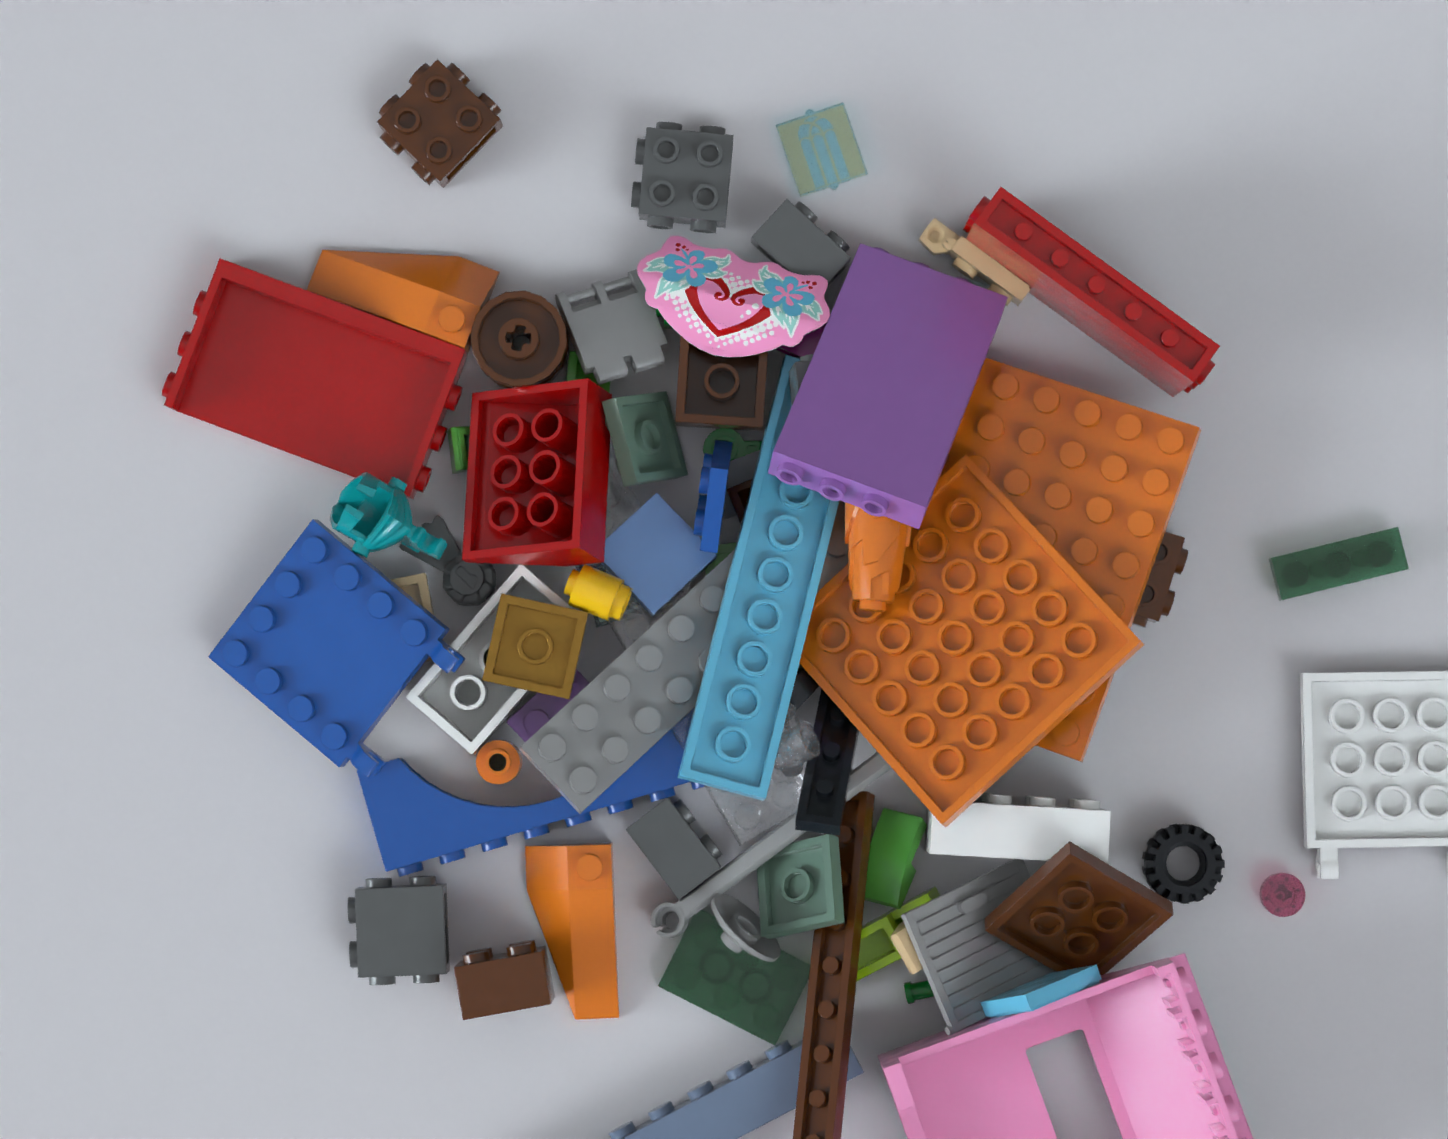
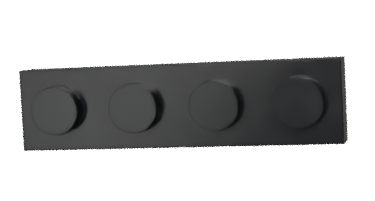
M822 688L795 819V830L840 836L859 730Z

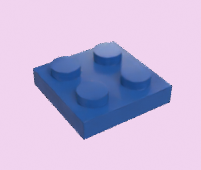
M715 440L713 454L704 453L693 535L702 536L700 551L718 553L733 442Z

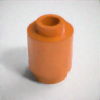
M494 740L486 743L479 750L476 757V767L478 773L485 781L492 784H504L515 779L520 773L522 755L513 743L506 740ZM494 754H501L506 759V766L501 771H496L490 766V759Z

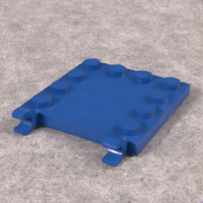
M312 519L208 657L338 767H345L350 760L353 766L366 777H369L371 774L376 776L386 761L363 743L429 656L446 673L450 671L455 673L465 661V657L442 640L450 630L445 624L364 557L352 551V547L323 523Z

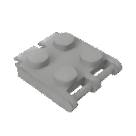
M637 269L628 272V277L606 284L597 281L591 284L592 288L566 295L565 292L555 294L557 307L585 375L593 373L598 385L626 377L628 368L625 362L630 361L634 373L664 365L665 358L662 351L666 350L668 342L654 308L649 306L645 300L646 289L638 277ZM629 285L632 288L609 296L606 293ZM593 296L596 299L573 307L570 305V303Z

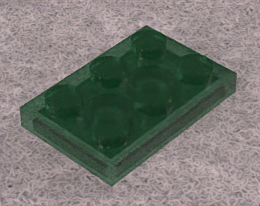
M702 909L692 917L658 986L776 1045L809 979L810 964L782 949L781 955L774 962L756 958L744 950L739 954L733 952L723 943L720 937L724 931L717 922L715 915Z

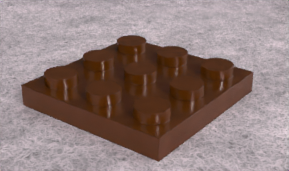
M1069 841L984 919L985 931L1056 972L1097 964L1100 975H1104L1174 914L1171 901Z

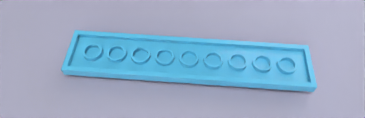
M785 355L782 361L677 777L762 801L767 796L839 501L829 500L817 491L800 485L786 484L776 476L768 474L773 450L792 407L789 371L794 363L800 361V359Z

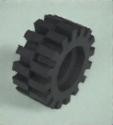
M1172 824L1167 828L1158 830L1157 834L1146 843L1148 846L1142 855V859H1144L1142 870L1143 874L1146 875L1148 880L1146 882L1162 897L1181 904H1189V902L1193 901L1198 902L1203 900V897L1207 894L1211 895L1216 890L1214 887L1217 882H1221L1223 877L1221 871L1222 868H1225V860H1222L1221 856L1223 851L1221 846L1215 842V838L1202 828L1189 824ZM1180 846L1192 848L1197 853L1200 862L1197 873L1192 878L1184 881L1173 878L1166 866L1167 857L1170 852Z

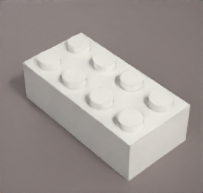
M519 565L450 645L465 657V661L455 673L452 671L446 673L434 663L406 696L411 703L472 755L477 754L530 692L482 680L501 593L574 609L524 565Z
M983 793L981 802L974 801L947 827L943 826L927 808L925 851L929 854L1048 861L1070 841L1108 864L1111 811L1100 809V801L1069 798V807L1056 806V798L1026 796L1025 804L1011 803L1012 796Z

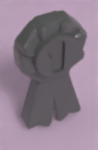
M438 515L432 523L421 525L426 529L427 533L436 538L444 539L448 544L440 560L421 551L416 553L400 544L401 550L444 572L443 588L452 600L459 605L478 606L485 602L495 590L496 571L491 563H468L463 561L462 553L444 519Z

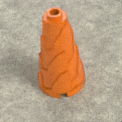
M845 502V544H848V573L852 600L860 602L859 610L885 612L886 604L894 603L895 592H898L905 550L906 547L910 546L912 527L884 516H872L863 511L862 508Z

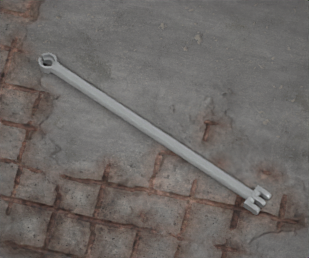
M878 752L852 770L846 802L891 769V766ZM797 812L675 903L666 902L658 905L651 915L652 927L657 928L666 925V917L672 912L677 914L679 921L675 928L664 927L656 933L662 937H679L687 929L689 919L708 906L715 895L724 894L807 832L795 830Z

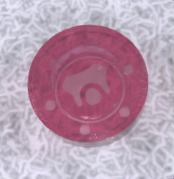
M1282 872L1272 874L1264 880L1260 887V901L1263 907L1273 915L1279 917L1292 916L1302 908L1305 902L1304 886L1297 877Z

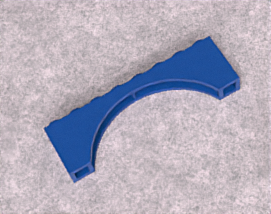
M695 707L581 814L563 796L550 801L522 806H494L462 799L428 782L403 758L387 761L376 776L371 774L369 777H366L357 770L385 871L397 869L398 876L402 877L424 870L422 861L439 857L442 865L465 858V848L481 844L482 851L486 852L508 845L506 836L523 832L526 840L550 833L548 824L565 819L567 827L592 820L590 811L607 807L609 815L634 808L632 799L644 795H649L651 802L675 796V786L691 782L677 777ZM691 782L693 790L706 786Z

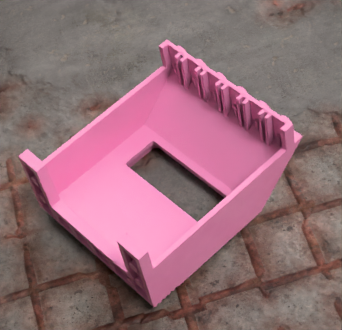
M1185 953L1101 975L1102 979L1099 980V983L1034 1011L993 1018L986 1017L951 1035H947L945 1031L878 1055L907 1139H1057L1026 1050L1032 1046L1079 1029L1083 1030L1122 1139H1253Z

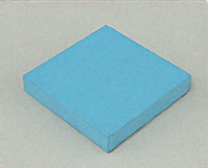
M1097 964L1052 972L980 1003L985 1017L989 1018L1030 1012L1095 985L1102 978Z

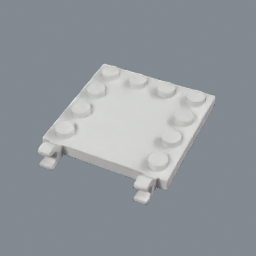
M1448 671L1300 673L1304 848H1317L1316 878L1339 879L1338 848L1448 846ZM1447 853V858H1446V873H1447V876H1448V853Z

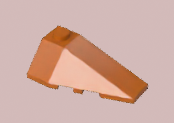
M322 250L307 291L461 347L469 353L472 345L471 330L476 315L490 300L500 272L459 256Z
M613 842L525 846L527 892L575 1020L619 1018Z

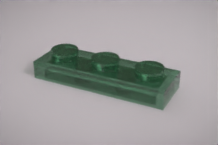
M1398 527L1269 558L1279 601L1409 569Z

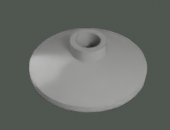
M726 894L715 895L711 900V907L717 922L724 931L720 935L723 943L735 953L739 954L744 950L748 954L764 961H776L781 955L779 943L776 938L768 939L761 936L760 918L739 900Z

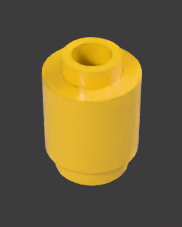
M585 564L581 571L572 570L566 583L564 594L570 596L569 606L607 621L610 617L620 621L629 603L633 588L624 585L623 579Z

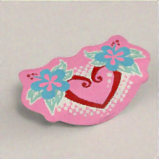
M682 236L669 237L659 251L647 255L640 260L637 266L638 277L646 289L645 300L647 304L658 309L668 324L686 341L698 349L715 356L745 357L764 353L781 345L794 347L802 341L805 334L823 326L830 317L829 307L824 298L828 280L824 277L792 273L774 262H747L728 249L701 247Z

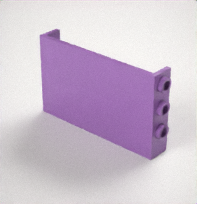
M860 243L773 450L768 474L776 476L786 484L800 485L817 491L829 500H841L860 507L872 516H884L920 529L1000 323L1008 297L974 285L967 279L949 276L933 270L923 263L911 262L894 256L882 248H872Z

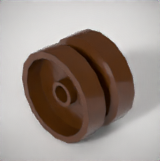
M528 291L505 292L489 300L476 315L471 330L472 352L481 370L499 387L506 389L551 383L564 368L569 353L568 332L557 308L543 296ZM520 335L526 336L530 344L525 343L522 345L521 351L516 350L513 345L514 339Z

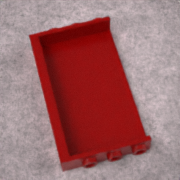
M1000 187L991 200L984 196L970 214L963 228V231L968 233L966 238L968 241L1030 286L1029 293L1170 396L1174 397L1181 391L1189 393L1191 389H1195L1197 385H1200L1215 366L1211 358L1220 345L1004 188Z
M219 258L207 292L201 290L194 304L193 315L197 316L192 332L186 331L180 341L177 355L182 358L177 372H170L162 389V396L166 397L164 406L355 478L364 472L370 473L387 484L391 477L398 478L407 484L404 494L408 498L414 499L417 491L424 493L432 473V468L426 466L432 450L440 451L446 437L448 428L442 426L447 410L455 411L462 394L463 387L458 386L457 383L468 352L461 347Z

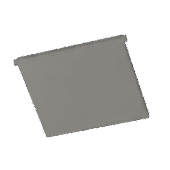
M1023 859L1009 861L901 915L946 1022L945 1032L947 1035L956 1033L986 1018L980 1002L1049 973L1056 972L985 931L984 918L1030 877Z

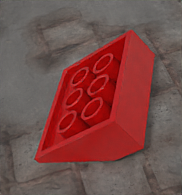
M588 378L472 393L462 550L463 561L468 563L575 566L604 563L610 432L605 424V412L602 402L612 399V394Z

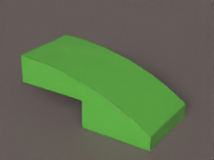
M883 808L870 844L865 891L866 901L901 909L916 873L911 863L927 827L922 817Z

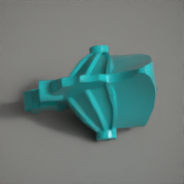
M364 472L351 480L341 491L338 503L332 507L330 515L332 528L354 540L355 543L351 550L362 557L367 558L370 552L384 550L400 542L416 553L421 551L440 560L448 546L444 539L436 538L427 533L425 528L413 525L410 504L404 494L407 484L398 478L391 477L387 484L370 473Z

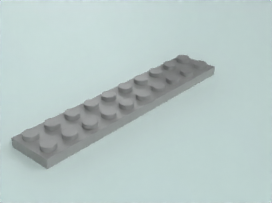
M841 500L839 501L817 592L848 564V544H845V502ZM735 550L519 748L579 814L695 707Z

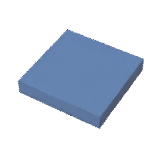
M656 493L605 539L604 563L601 564L613 576L623 579L624 585L633 588L631 595L653 617L717 558V554L700 551L701 538L698 535H693L694 531Z

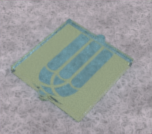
M844 102L816 112L808 109L804 116L776 125L800 197L829 187L831 190H836L838 184L868 175Z

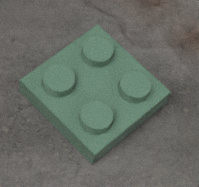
M667 391L615 397L602 402L605 412V424L610 432L616 455L617 470L621 475L624 487L672 480L688 475Z
M825 834L792 842L757 868L762 937L774 939L845 923L839 838L837 836Z

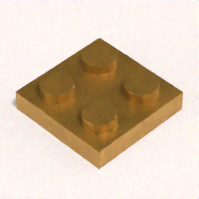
M501 593L482 680L570 699L589 613Z

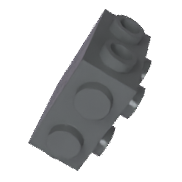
M657 122L656 128L647 127L646 139L637 138L635 164L643 165L642 181H633L631 207L639 208V220H647V227L655 229H673V223L691 224L690 231L698 233H716V227L725 228L734 135L725 134L726 129L718 126H700L699 132L682 130V124L674 122Z
M436 876L409 877L410 885L392 886V878L365 879L366 887L356 888L355 897H348L349 924L356 923L357 940L350 941L349 960L351 968L358 967V978L369 977V985L396 984L395 976H413V983L440 982L439 974H447L450 971L447 884H436Z

